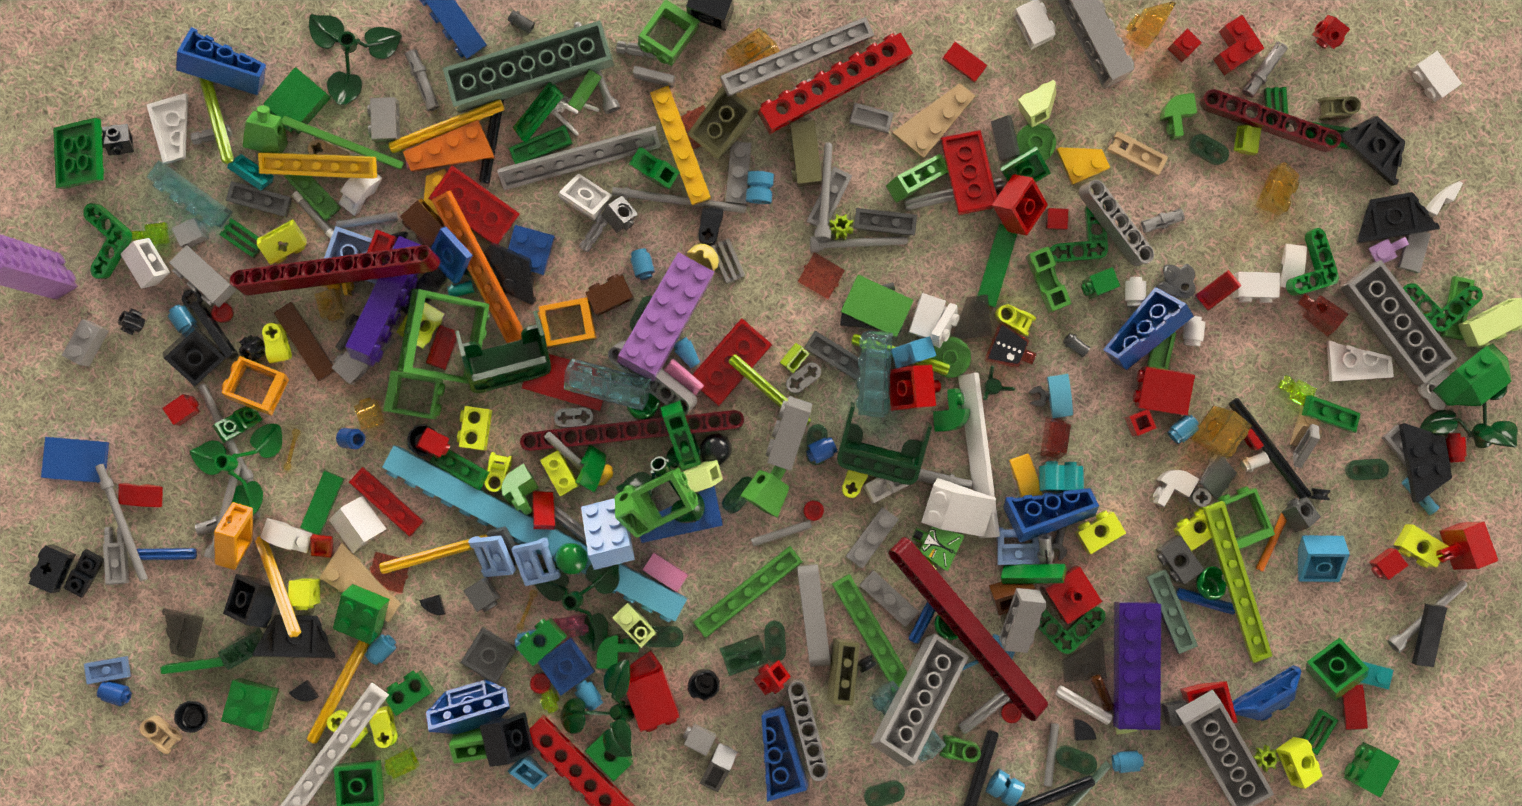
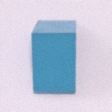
M531 755L517 760L508 770L509 774L531 789H535L548 776Z

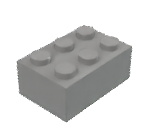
M789 396L788 401L783 400L778 415L782 419L781 421H776L772 433L775 440L770 439L766 456H769L767 463L791 471L811 413L812 403Z

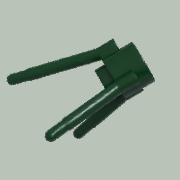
M993 365L990 366L989 375L987 376L988 380L984 384V401L987 400L988 395H995L1000 391L1015 390L1014 387L1002 386L998 379L993 378Z

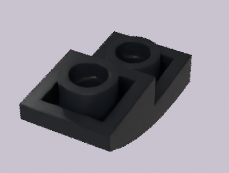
M88 549L84 550L76 568L71 570L64 589L81 598L84 597L100 570L104 558Z

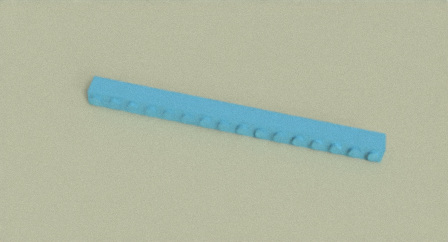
M393 446L382 468L387 470L386 474L396 479L399 476L405 479L404 483L413 488L418 486L424 489L422 493L432 498L435 495L441 498L440 502L449 507L454 505L460 508V513L468 517L470 515L477 517V522L488 527L490 524L496 528L506 526L510 535L514 537L513 540L518 544L547 538L549 542L548 548L554 562V557L559 547L565 543H575L581 545L587 552L588 562L585 569L581 572L586 575L588 567L592 564L588 556L586 544L555 528L554 530L533 529V516L525 515L523 511H517L514 506L483 490L473 488L400 446ZM540 549L536 550L538 554L542 555ZM622 563L618 564L620 581L618 587L612 593L620 592L624 595L623 599L631 603L639 602L642 604V609L650 613L653 610L660 614L659 617L669 623L671 620L676 621L687 600L685 596Z

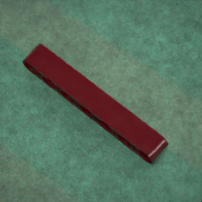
M1216 89L1208 90L1200 100L1201 108L1206 112L1244 125L1261 128V131L1322 152H1331L1341 143V136L1335 130ZM1207 97H1213L1216 104H1209ZM1226 104H1233L1235 111H1229ZM1246 110L1253 111L1255 117L1249 118L1246 115ZM1266 117H1271L1274 120V125H1269L1266 122ZM1287 123L1293 126V132H1289L1286 129L1285 125ZM1306 130L1313 133V139L1305 135ZM1325 137L1333 140L1332 146L1325 142Z

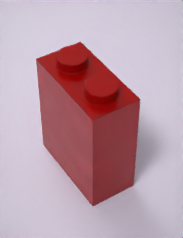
M1142 365L1141 370H1138L1136 378L1137 382H1139L1138 389L1133 393L1135 406L1188 416L1195 375Z
M663 667L630 679L627 697L640 732L645 730L646 732L654 731L658 728V725L664 723L665 725L675 723L677 718H680V712Z

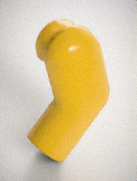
M605 465L598 486L606 485L613 477L614 472L611 465Z

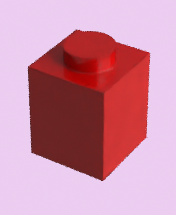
M1187 28L1167 49L1182 63L1202 42Z
M186 394L180 395L162 408L172 424L181 426L201 412L198 408V401L193 396Z
M1149 409L1124 417L1132 436H1139L1156 429Z
M427 427L423 431L416 447L439 458L441 455L445 456L450 448L448 441L450 438Z
M1394 548L1386 549L1369 562L1373 567L1371 568L1373 574L1377 578L1390 580L1409 566L1398 550Z

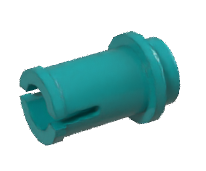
M471 280L456 285L451 283V286L447 287L449 296L459 297L475 293Z

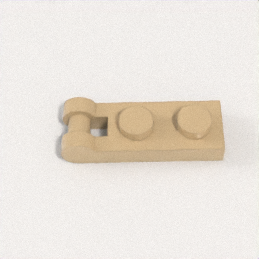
M1116 132L1113 144L1109 145L1107 151L1155 176H1159L1168 157L1121 132ZM1122 143L1127 145L1125 150L1120 148Z

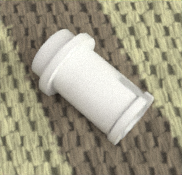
M1263 451L1249 458L1244 457L1241 461V466L1245 472L1249 471L1251 473L1255 468L1269 464L1270 461L1266 452Z

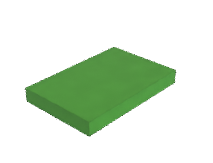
M857 275L841 313L897 338L914 300L861 275Z

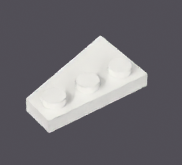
M184 93L147 104L163 163L169 164L185 159L188 94Z
M1326 341L1329 382L1394 377L1391 356L1357 349L1333 341Z

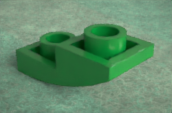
M244 406L234 411L232 415L214 423L212 427L222 442L226 443L254 427L263 419L257 410Z
M589 445L580 462L584 466L575 483L595 493L605 467L606 454Z

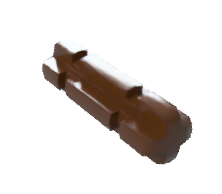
M1101 675L1092 676L1090 680L1104 711L1109 712L1113 710L1114 704Z

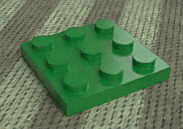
M91 118L54 127L56 188L66 189L103 181L101 119Z

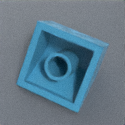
M1302 535L1298 547V581L1340 582L1350 555L1344 536Z

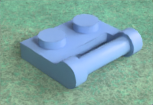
M999 527L1000 537H996L997 565L1040 564L1037 556L1039 552L1038 537L1031 539L1032 543L1004 544V538L1017 536L1014 529Z
M501 535L482 538L475 536L468 540L482 567L483 577L513 575L516 571Z
M547 538L516 545L511 549L525 586L548 582L561 577L560 571L556 569L549 551ZM538 549L542 553L548 573L543 571L536 552Z

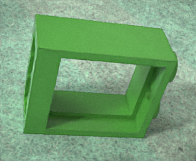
M664 0L639 34L638 45L644 52H650L661 63L672 67L698 31L700 21L670 1ZM662 16L686 31L672 51L648 36Z
M391 370L383 411L436 420L437 416H440L442 404H439L440 396H443L445 392L443 379ZM402 378L435 383L430 414L397 408Z
M679 467L637 487L631 493L650 530L694 510L699 504L696 493L690 489L688 479L684 472L680 471ZM671 480L685 506L661 517L648 491Z
M1245 486L1237 489V494L1232 496L1225 494L1217 498V502L1223 501L1225 505L1247 496L1250 500L1261 528L1236 538L1239 549L1275 535L1256 488Z

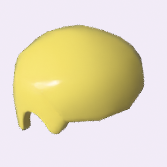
M697 244L686 254L688 258L712 271L717 269L719 263L718 255L707 244Z

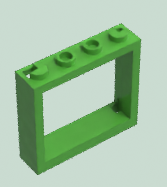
M412 289L397 371L469 384L465 368L462 377L413 367L425 298L476 308L469 342H477L481 347L487 334L485 326L486 321L490 317L488 314L490 304L421 289Z

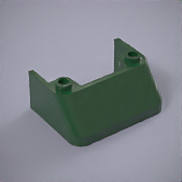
M537 310L533 311L536 325L528 326L521 332L522 340L481 350V346L477 342L463 344L459 331H455L472 392L483 393L543 377L550 373L551 363Z
M850 402L837 455L838 464L842 468L905 485L914 484L918 480L932 430L931 423L926 421L921 441L915 439L907 440L903 444L901 452L862 443V428L857 424L851 423L855 403Z

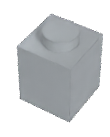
M192 218L172 228L182 248L186 245L191 248L209 239L207 225L204 221Z
M695 723L692 728L688 726L683 735V738L686 739L684 745L705 756L716 737L715 733Z

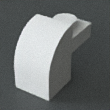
M377 174V178L374 179L349 178L340 191L343 195L339 204L355 216L360 212L365 199L376 192L382 177Z
M1170 470L1162 473L1156 481L1163 485L1155 490L1153 503L1165 507L1173 491L1184 497H1190L1199 479L1182 470Z
M267 518L260 538L281 548L307 553L310 537L314 533Z

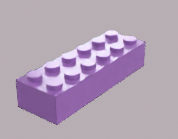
M678 252L620 351L617 362L654 382L712 281L714 271Z

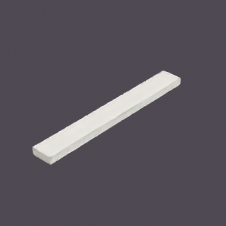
M979 373L958 376L959 387L964 395L962 409H970L969 419L964 426L972 487L974 491L995 498ZM996 501L984 537L979 536V538L1000 537Z
M373 683L368 686L280 806H306L389 694Z

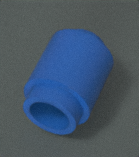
M342 428L336 435V442L341 448L359 449L365 443V435L359 429Z
M825 437L807 445L809 450H806L810 462L814 461L816 464L833 457L834 453L838 452L831 437L827 439Z
M112 681L102 682L97 691V697L101 698V701L120 707L127 704L132 695L128 686Z

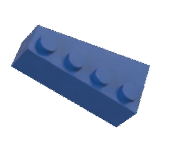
M420 0L423 6L428 4L432 10L429 14L436 24L441 22L445 28L442 32L448 41L453 39L457 46L454 49L461 58L465 56L468 60L487 46L455 0Z
M193 27L190 28L177 51L176 71L254 95L259 94L264 84L266 64L244 53L238 54L232 50V47L226 44L222 46L214 42V38L209 35L204 37L198 34V30Z
M1155 287L1103 350L1112 362L1127 370L1193 318L1194 315L1186 303Z
M715 485L698 493L705 503V511L700 520L693 523H680L673 519L640 536L641 543L723 526ZM672 506L660 511L661 517L671 513Z
M1090 488L1064 491L1057 494L1052 492L1044 493V495L1039 496L1024 495L1021 498L1006 497L1003 506L1020 543L1036 538L1041 534H1047L1094 517L1099 508V504Z
M784 705L764 711L762 714V732L768 802L806 791L809 783Z

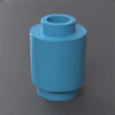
M646 248L631 252L630 260L635 277L640 278V280L651 278L652 274L655 273L650 253L647 252Z
M178 304L169 310L170 313L167 317L179 333H185L193 324L198 328L196 325L197 321L185 305L180 306Z
M1184 415L1170 427L1167 433L1179 445L1181 442L1187 441L1199 430V422L1192 415Z
M381 634L367 648L366 658L374 665L382 663L396 650V641L388 634L386 636Z
M584 680L575 686L577 691L574 694L585 702V709L593 711L603 703L602 696L592 681L587 683Z
M1137 750L1117 752L1116 755L1111 757L1114 772H1138L1144 766L1143 756Z

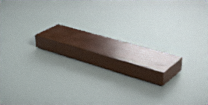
M289 302L274 312V315L318 381L335 372L331 368L333 363L293 302Z

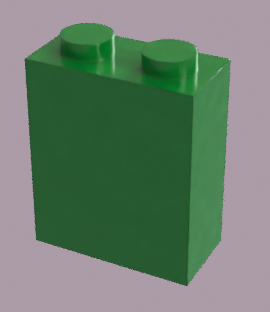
M295 67L263 104L270 108V114L280 116L282 119L284 116L308 125L331 97ZM284 125V127L291 133L293 132V130L296 131L298 134L301 133V131Z

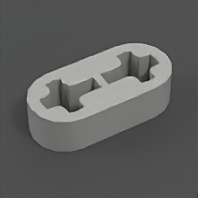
M808 363L793 373L786 381L787 389L792 393H798L820 377L821 369L819 365ZM809 366L811 368L815 367L817 369L815 372L816 376L810 375L805 379L803 375L808 372L807 368ZM799 378L803 379V381L799 383V389H796L795 387L790 388L791 379H794L795 381Z
M588 408L561 409L556 412L554 420L560 427L588 426L593 422L594 414ZM583 411L590 415L586 423H583L582 419H576V416L582 415ZM564 412L566 416H573V420H566V424L559 420V417Z

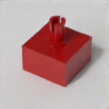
M1013 174L1001 193L997 194V198L992 206L1008 232L1027 236L1048 204L1032 177Z
M916 365L887 370L891 411L936 406L935 393L940 392L941 383L939 380H934L932 365Z
M1485 521L1462 522L1439 530L1443 543L1449 547L1438 550L1436 556L1442 554L1441 557H1438L1441 563L1450 560L1453 570L1480 569L1499 561Z
M1076 565L1066 571L1064 583H1047L1041 587L1062 621L1066 624L1071 623L1103 602L1081 567Z

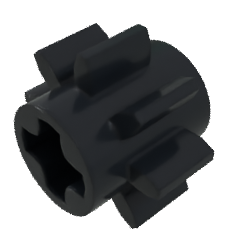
M130 308L129 312L124 310L118 319V325L122 326L120 330L130 335H133L134 331L139 333L145 324V319L141 317L142 313Z
M250 335L239 342L242 345L239 348V353L242 357L255 361L265 355L262 351L265 348V344L261 338Z

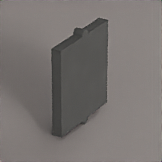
M1218 455L1212 465L1208 467L1200 483L1218 500L1217 498L1229 487L1237 472L1221 455Z

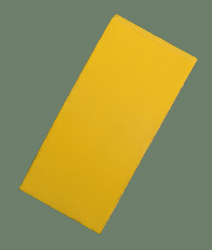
M1027 453L1010 459L1013 478L1017 482L1020 498L1024 495H1042L1040 483L1030 455Z

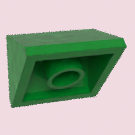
M1036 146L999 167L1007 181L1010 180L1013 174L1032 177L1035 182L1051 174Z

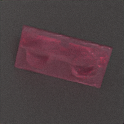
M586 614L553 619L567 637L566 631H569L571 637L583 636L585 633H588V625H584Z

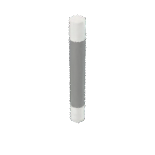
M295 191L292 197L331 240L334 232L333 229L301 194Z

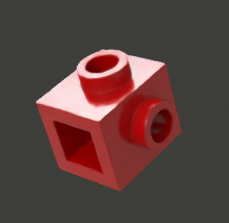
M1327 15L1324 20L1316 25L1312 36L1317 39L1315 43L1323 49L1327 47L1335 49L1343 43L1345 35L1349 32L1350 28L1338 18Z
M778 660L770 666L766 663L757 670L759 674L753 680L766 696L771 692L776 694L784 688L783 684L791 676Z

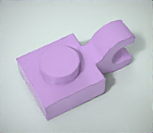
M1406 237L1390 243L1389 239H1385L1369 247L1368 250L1375 262L1382 260L1383 263H1386L1398 257L1395 251L1409 245Z

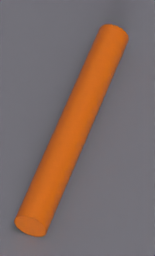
M1282 513L1273 529L1275 535L1269 538L1256 566V569L1262 572L1287 522Z

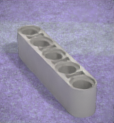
M1093 180L1082 185L1079 189L1080 198L1127 260L1134 266L1151 262L1154 259L1152 247L1105 185L1099 180ZM1090 187L1093 189L1094 195L1091 193Z
M620 341L609 349V360L665 405L680 401L685 415L696 406V396L662 368L653 382L618 363V350H622L626 341Z
M818 564L797 566L810 667L831 665Z
M794 679L788 685V694L808 770L813 780L822 781L828 775V768L807 688L802 680ZM793 685H801L803 691L800 694H794L791 691ZM804 704L808 707V712L801 715L797 712V707ZM805 725H811L814 730L811 734L806 735L802 732V728ZM816 745L819 751L814 755L809 754L807 751L808 747ZM817 765L824 767V772L820 775L813 773V768Z

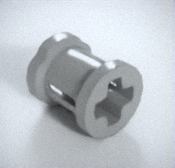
M1194 488L1190 497H1188V501L1193 506L1205 507L1211 502V494L1207 489ZM1196 495L1203 496V500L1196 499Z

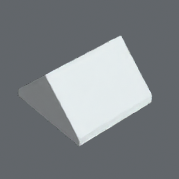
M579 173L558 194L562 201L593 221L601 214L612 197L610 193Z
M364 496L341 507L329 519L352 553L386 530V527Z

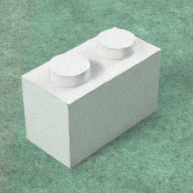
M1032 0L1016 8L1013 12V16L1030 49H1034L1052 40L1056 35V27L1052 20L1049 21L1046 15L1047 9L1044 3H1040L1039 0Z
M1438 51L1410 69L1414 80L1423 86L1426 96L1434 102L1443 98L1462 84Z
M150 238L133 241L121 253L122 258L141 289L158 285L170 273Z
M1237 272L1233 274L1242 285L1233 292V299H1239V302H1252V299H1260V303H1272V300L1279 298L1280 273Z
M922 293L908 334L920 338L930 336L932 340V332L947 309L944 306L946 301Z

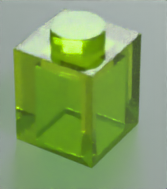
M412 746L385 760V770L393 779L420 766Z

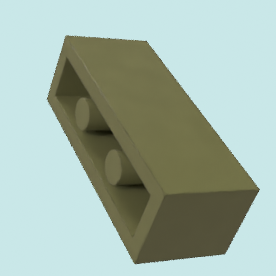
M815 120L790 123V129H787L788 142L792 141V149H789L790 162L794 161L795 169L791 170L792 181L797 182V187L819 185L822 183Z
M833 638L827 700L832 704L853 706L860 643L853 639Z

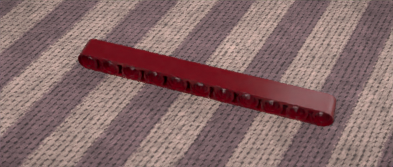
M420 245L235 271L230 276L229 282L242 294L249 296L432 272L438 268L440 258L428 246Z
M738 410L685 415L688 424L693 418L700 421L698 429H690L691 434L733 430L740 428L744 424V416ZM732 414H738L741 417V422L736 426L729 422ZM713 416L719 417L721 421L720 425L716 428L709 425V419ZM656 418L528 432L520 438V445L526 451L556 449L553 445H548L544 438L548 432L554 434L566 447L668 437L669 433L664 419ZM651 423H657L659 426L656 434L648 432V426ZM636 425L638 427V434L633 437L629 436L627 432L628 427ZM611 427H615L618 431V435L614 439H610L607 435V431ZM591 429L597 432V438L594 441H590L587 438V432ZM569 432H575L577 436L574 443H569L566 439ZM529 436H533L536 441L535 445L531 448L526 445V439Z
M902 537L888 551L889 557L1023 715L1031 721H1036L1048 707L1047 700L910 539Z

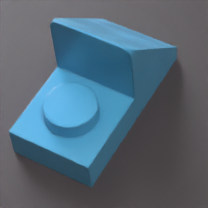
M930 336L891 349L896 368L937 356Z

